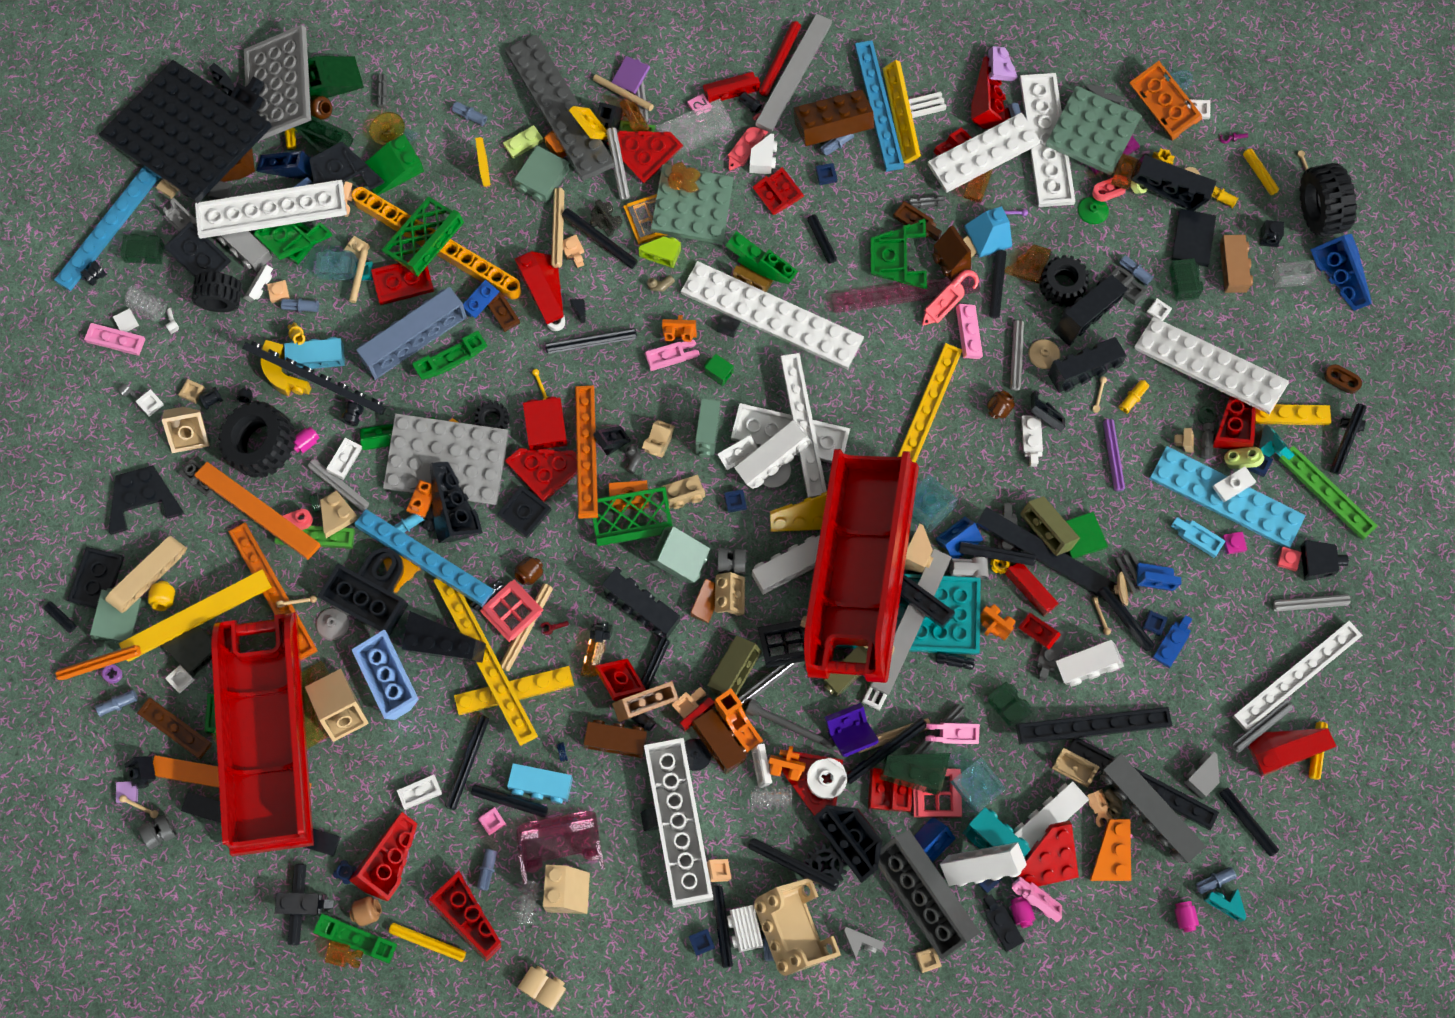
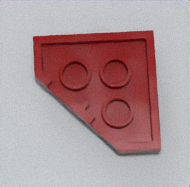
M619 131L617 133L623 162L644 184L683 147V144L671 132Z
M519 448L505 460V463L543 502L577 474V454L573 450L554 451Z
M794 752L800 754L799 759L791 758V760L806 763L804 772L801 773L799 780L788 779L790 768L782 767L781 772L812 815L815 816L826 805L836 806L838 796L831 800L819 798L810 791L807 785V774L811 765L815 761L830 757ZM835 759L843 765V760ZM830 774L822 775L825 784L832 782Z
M1070 820L1050 824L1047 827L1042 839L1037 841L1028 852V857L1025 859L1027 865L1021 871V874L1016 876L1017 879L1021 877L1029 884L1032 882L1038 887L1079 878L1073 829Z

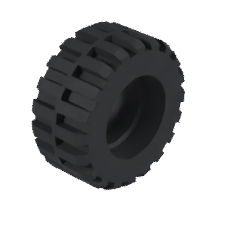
M1338 163L1310 167L1303 173L1300 180L1301 186L1299 191L1304 220H1306L1310 231L1320 237L1348 231L1354 225V219L1357 215L1356 194L1354 193V185L1351 182L1352 179L1347 174L1348 171Z
M252 401L251 404L247 402L242 404L241 408H235L231 415L228 414L225 418L227 420L225 424L222 423L220 428L222 432L218 436V440L221 441L218 443V447L222 451L221 456L226 460V463L242 474L254 478L258 476L261 478L267 477L268 473L272 475L277 472L276 469H281L285 465L284 462L292 456L290 453L295 448L293 441H296V434L293 433L295 428L291 420L274 406L266 402ZM267 426V437L263 445L256 451L247 453V442L252 433L260 427Z

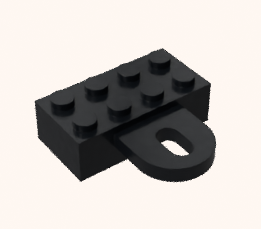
M388 548L377 549L369 554L358 573L337 563L317 597L322 602L377 632L386 630L388 636H390L409 605L403 598L393 593L403 575L404 563L394 550ZM386 558L392 559V564L384 576L377 575V570L383 560Z

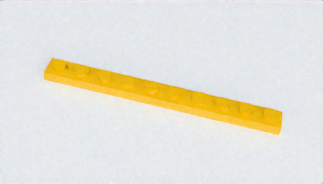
M437 578L433 581L460 633L486 643L483 662L476 663L519 745L521 746L537 738L538 735L464 595Z

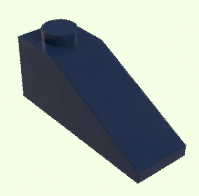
M303 151L261 155L256 170L261 173L294 179L312 177L310 157Z

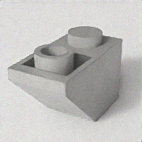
M1215 752L1210 756L1206 753L1200 759L1199 763L1201 765L1196 770L1193 767L1186 775L1188 779L1184 784L1202 800L1220 783L1218 756Z

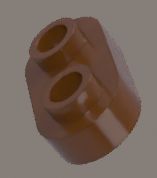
M1330 365L1324 373L1328 383L1346 393H1356L1362 386V380L1358 375L1340 365ZM1331 373H1334L1337 378H1333ZM1348 383H1352L1353 387H1350Z

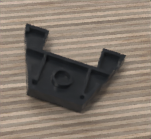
M340 142L309 159L315 184L336 180L345 182L358 174L362 175L369 190L385 183L344 142Z
M153 465L115 476L109 533L111 535L128 530L125 511L162 501L167 519L184 515V511Z

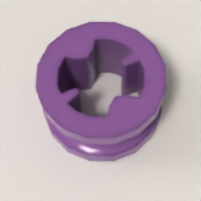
M109 665L103 669L102 675L107 682L114 684L121 680L122 671L116 665ZM114 670L115 672H117V675H113L114 678L111 679V677L108 676V673H111L110 671Z

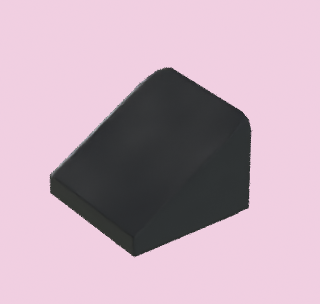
M570 299L571 308L580 321L585 323V300Z
M723 315L717 325V332L734 338L741 321Z
M654 806L640 813L643 831L659 828Z

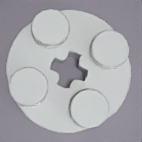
M832 758L815 761L811 765L807 774V785L815 796L831 800L844 791L847 784V774L840 762ZM830 774L832 782L825 784L822 775Z

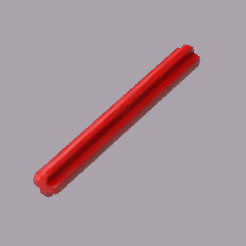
M792 21L759 89V93L762 96H768L801 28V24L798 21Z

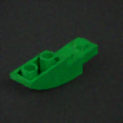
M737 231L725 245L740 257L738 259L739 263L768 279L789 284L798 272V270L770 249L765 253Z

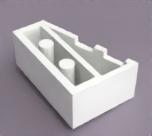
M1112 640L1056 661L1064 683L1066 685L1070 684L1071 687L1081 684L1082 680L1088 678L1091 680L1099 677L1100 674L1113 672L1124 667L1117 646Z

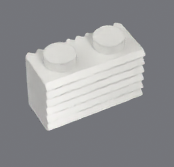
M754 905L730 910V916H727L729 928H733L735 936H731L734 949L738 948L739 952L763 947Z

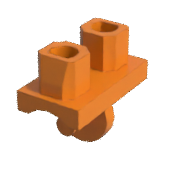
M678 315V320H662L665 341H673L675 337H682L684 342H691L693 338H697L696 320H683V315Z
M419 480L406 509L407 512L425 518L432 503L431 483Z
M995 604L990 607L986 606L980 614V622L987 629L984 635L988 636L992 633L1005 641L1014 629L1015 620L1010 616H1006L1005 619L1001 618L998 615L1000 608Z
M789 745L788 751L780 749L779 755L787 758L775 755L770 756V774L780 776L782 767L790 768L788 779L798 781L801 773L804 772L806 763L791 760V758L798 760L800 754L792 752L793 746Z

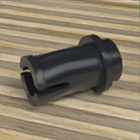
M743 92L740 95L742 98H739V102L747 106L750 112H759L762 107L760 100H755L747 92Z
M1342 416L1340 428H1347L1350 418ZM1365 420L1361 421L1357 431L1358 433L1360 431H1364L1366 424Z
M644 713L630 718L641 725L644 731H651L656 724L653 717H648Z

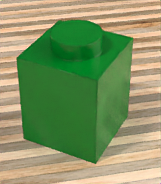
M717 354L712 358L709 357L704 364L705 375L721 386H724L734 373V366Z

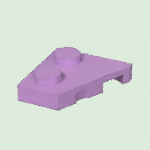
M991 47L988 50V66L991 68L989 79L1014 81L1018 78L1006 48Z

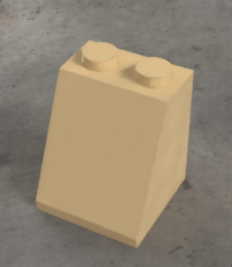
M341 669L305 687L319 721L333 742L369 724Z
M546 865L543 907L546 912L587 914L590 873L569 866Z

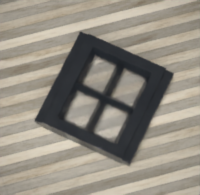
M801 620L757 627L766 668L805 661V628L801 626Z

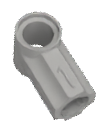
M985 557L951 559L949 573L951 576L976 577L986 580L989 578L988 559Z

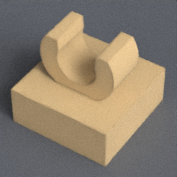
M354 236L348 242L344 252L359 260L361 250L368 251L370 245Z
M1184 428V435L1174 436L1176 446H1183L1185 452L1188 453L1194 452V433L1192 428Z

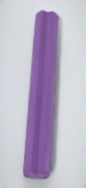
M1106 419L1103 422L1113 486L1115 491H1123L1125 484L1113 419Z

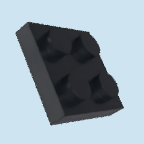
M521 485L497 513V516L525 538H528L550 513L551 507Z

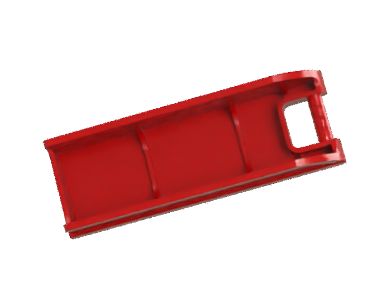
M834 449L805 624L804 654L808 678L828 679L830 673L862 675L865 676L866 682L887 683L919 472V466L917 462H912L909 451H903L902 457L847 455L841 449ZM837 645L868 646L866 663L832 661L834 648Z
M296 612L274 615L273 620L238 624L237 620L216 622L212 630L211 651L223 845L229 847V854L232 857L314 846ZM275 632L276 646L273 649L240 653L239 636Z

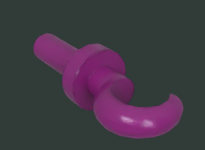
M1234 132L1233 135L1228 136L1229 139L1227 141L1222 140L1223 135H1221L1220 141L1223 144H1227L1231 140L1236 142L1237 139L1248 138V133L1236 135V132Z

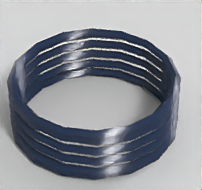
M564 742L556 744L560 761H568Z

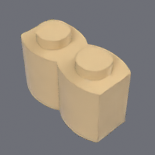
M537 965L536 968L531 966L517 988L553 1011L566 991V988L563 987L565 983L557 977H554L553 980L547 977V971Z

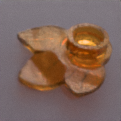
M684 162L674 164L671 169L672 173L668 177L669 186L675 190L682 188L690 193L698 191L699 188L695 182L699 179L700 172L695 168H686Z

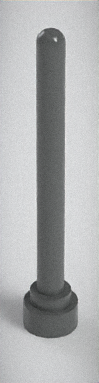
M753 699L750 701L745 712L746 714L756 717L759 715L829 749L835 747L834 742L761 708L762 706L759 705V702Z

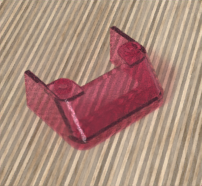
M585 811L527 822L519 825L516 829L518 859L524 884L528 883L527 872H537L543 866L544 860L582 853L583 858L586 860L596 861L599 859L600 868H605L595 812Z

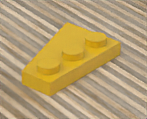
M827 491L821 493L820 496L806 498L803 502L794 505L789 504L770 511V531L821 530Z

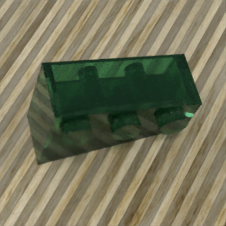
M311 116L310 121L293 127L318 153L340 142H344L350 148L354 140L348 131L314 116Z
M951 753L888 755L884 760L880 779L938 795L942 792Z

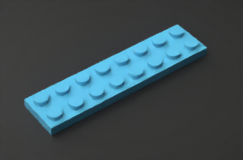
M1166 446L1150 480L1282 547H1291L1306 515L1250 487L1223 503L1213 489V486L1228 476Z

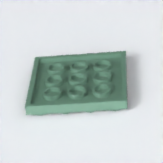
M1076 85L1045 146L1111 176L1142 115Z
M663 164L651 232L723 245L734 177Z

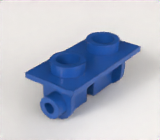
M485 280L464 302L465 313L469 317L473 316L476 318L500 291Z

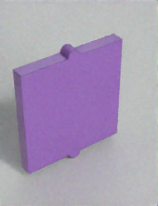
M626 56L612 83L636 94L650 66L642 63L639 59L635 60Z

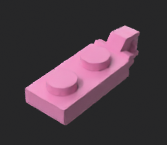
M1018 877L1012 883L1013 891L1017 895H1022L1032 906L1038 907L1045 916L1052 918L1056 922L1062 918V905L1031 882L1029 884L1021 877Z

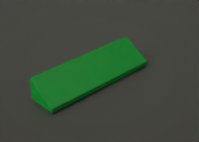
M394 423L360 429V442L363 451L390 446Z

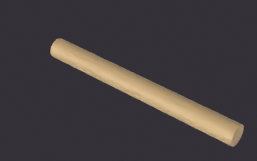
M597 74L594 75L593 81L649 111L653 109V104Z

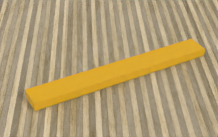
M947 343L944 344L897 457H902L903 451H909L912 462L917 461L962 349Z
M262 569L120 642L119 646L121 649L133 645H139L141 655L261 594L272 588ZM137 657L127 659V661L129 662Z

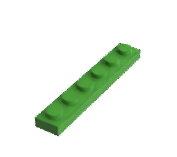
M1292 446L1290 450L1294 453V456L1288 460L1282 455L1279 461L1354 533L1364 540L1378 525L1296 447Z

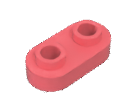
M1113 177L1102 181L1094 186L1092 195L1097 201L1101 202L1118 197L1125 193L1127 181L1122 177Z
M299 509L283 515L284 518L301 530L309 528L313 522L310 512L306 509Z

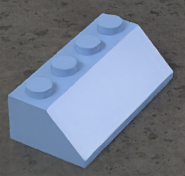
M386 630L379 632L352 649L384 719L395 720L409 712L419 699Z

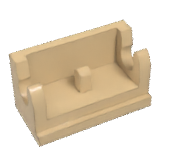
M1063 748L1052 769L1088 788L1099 766Z

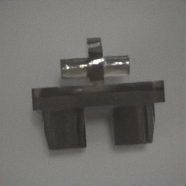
M599 199L595 201L596 205L591 211L592 219L590 220V225L603 229L609 237L613 235L615 229L621 227L622 219L618 215L612 217L610 215L613 212L612 204L610 202L602 203Z

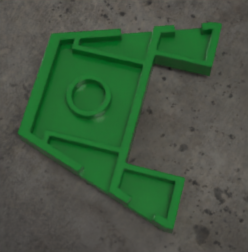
M321 222L306 234L295 224L257 229L254 233L255 238L279 260L333 236L331 231Z
M926 219L919 220L918 223L912 225H905L896 231L891 230L871 238V275L927 289V271H907V238L926 237Z

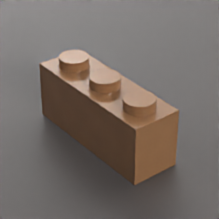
M1223 235L1220 241L1224 291L1225 293L1247 292L1250 286L1253 285V276L1250 275L1249 270L1251 268V259L1248 258L1249 242L1246 241V235Z
M671 681L616 701L612 705L618 721L621 722L675 702L679 698Z

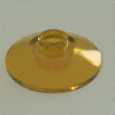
M382 113L371 122L369 128L370 136L376 143L386 145L388 142L403 135L405 123L401 116L396 113Z

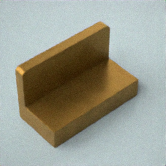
M742 264L740 266L736 265L733 270L734 278L764 292L768 291L774 281L753 272Z

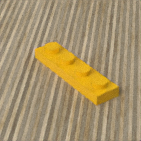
M1276 404L1270 415L1256 408L1255 424L1330 425V405Z

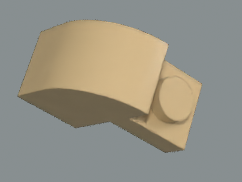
M660 420L654 422L649 438L644 441L642 447L645 449V452L662 458L670 443L675 426Z

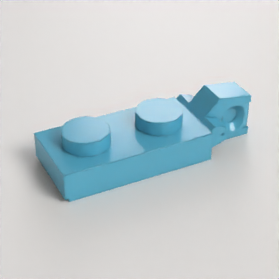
M1176 517L1171 525L1172 528L1179 531L1178 535L1213 558L1217 556L1225 543L1224 539L1193 520H1186L1184 522Z

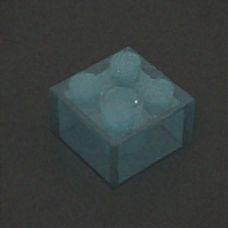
M929 474L916 487L912 517L931 533L957 507L958 499Z

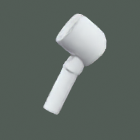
M168 308L167 313L170 322L166 324V327L173 334L179 330V326L173 318L171 308Z

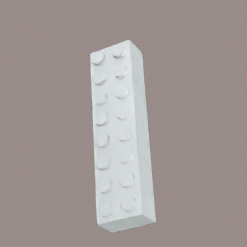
M684 738L644 745L673 908L712 901V888Z

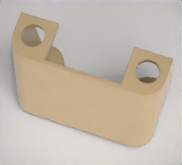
M809 879L776 887L757 897L754 902V909L777 970L783 976H788L841 956L834 936L820 941L806 904L819 897L813 881ZM805 885H807L810 889L809 896H807L804 891ZM827 944L831 945L832 954L828 953Z

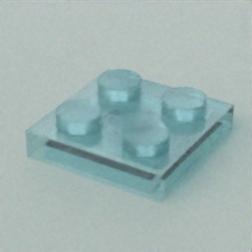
M982 757L978 758L950 781L975 814L1006 790Z

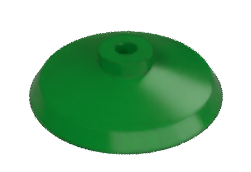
M1093 196L1084 198L1079 203L1078 214L1084 222L1095 225L1107 219L1109 208L1105 201H1097Z

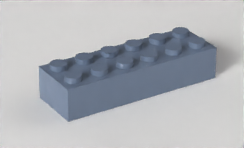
M450 287L440 290L435 297L425 300L419 308L409 311L401 320L394 321L389 328L378 332L370 341L363 342L356 349L362 364L373 379L376 380L466 319L463 303Z

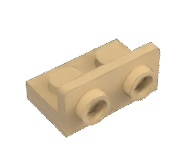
M698 475L664 485L666 487L669 509L682 508L684 504L689 502L698 503L705 497V490L702 488Z
M732 572L716 575V613L729 612L737 616L744 615L745 577Z

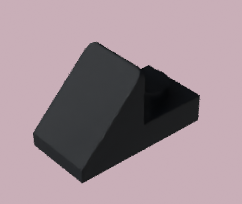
M621 426L597 430L593 434L598 445L607 456L631 442Z

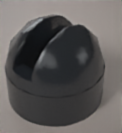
M242 388L239 390L236 398L239 402L251 403L253 392L249 388L247 390Z

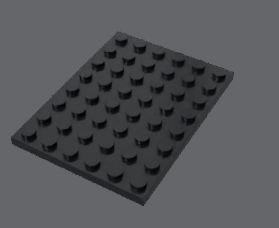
M172 60L99 133V136L198 204L268 132L272 125L260 115Z

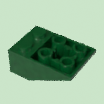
M315 56L308 58L310 98L315 96L329 98L364 88L355 56Z

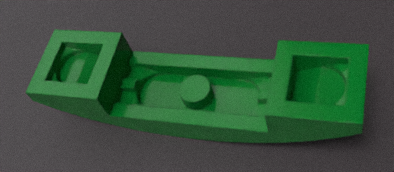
M476 331L462 338V342L431 358L428 355L412 363V366L421 380L432 378L473 358L483 351L487 344L480 332Z
M322 913L313 931L314 934L390 964L398 945Z

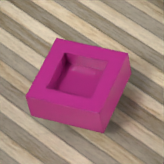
M1243 532L1222 536L1225 540L1224 545L1227 555L1247 551Z

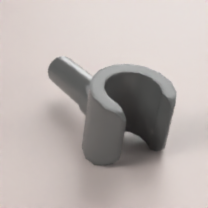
M122 384L118 388V391L124 397L128 394L136 399L141 397L127 384Z

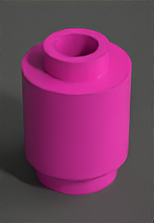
M311 426L307 429L304 428L296 434V441H293V444H295L294 450L297 453H305L320 438Z
M1022 896L1011 900L1012 905L1010 908L1016 926L1020 925L1021 928L1032 926V922L1036 919L1032 906L1027 899Z
M1192 901L1175 904V914L1179 929H1183L1184 933L1196 931L1199 921L1195 906H1192Z

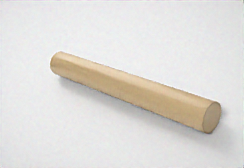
M361 250L349 298L351 303H356L368 255L367 250Z

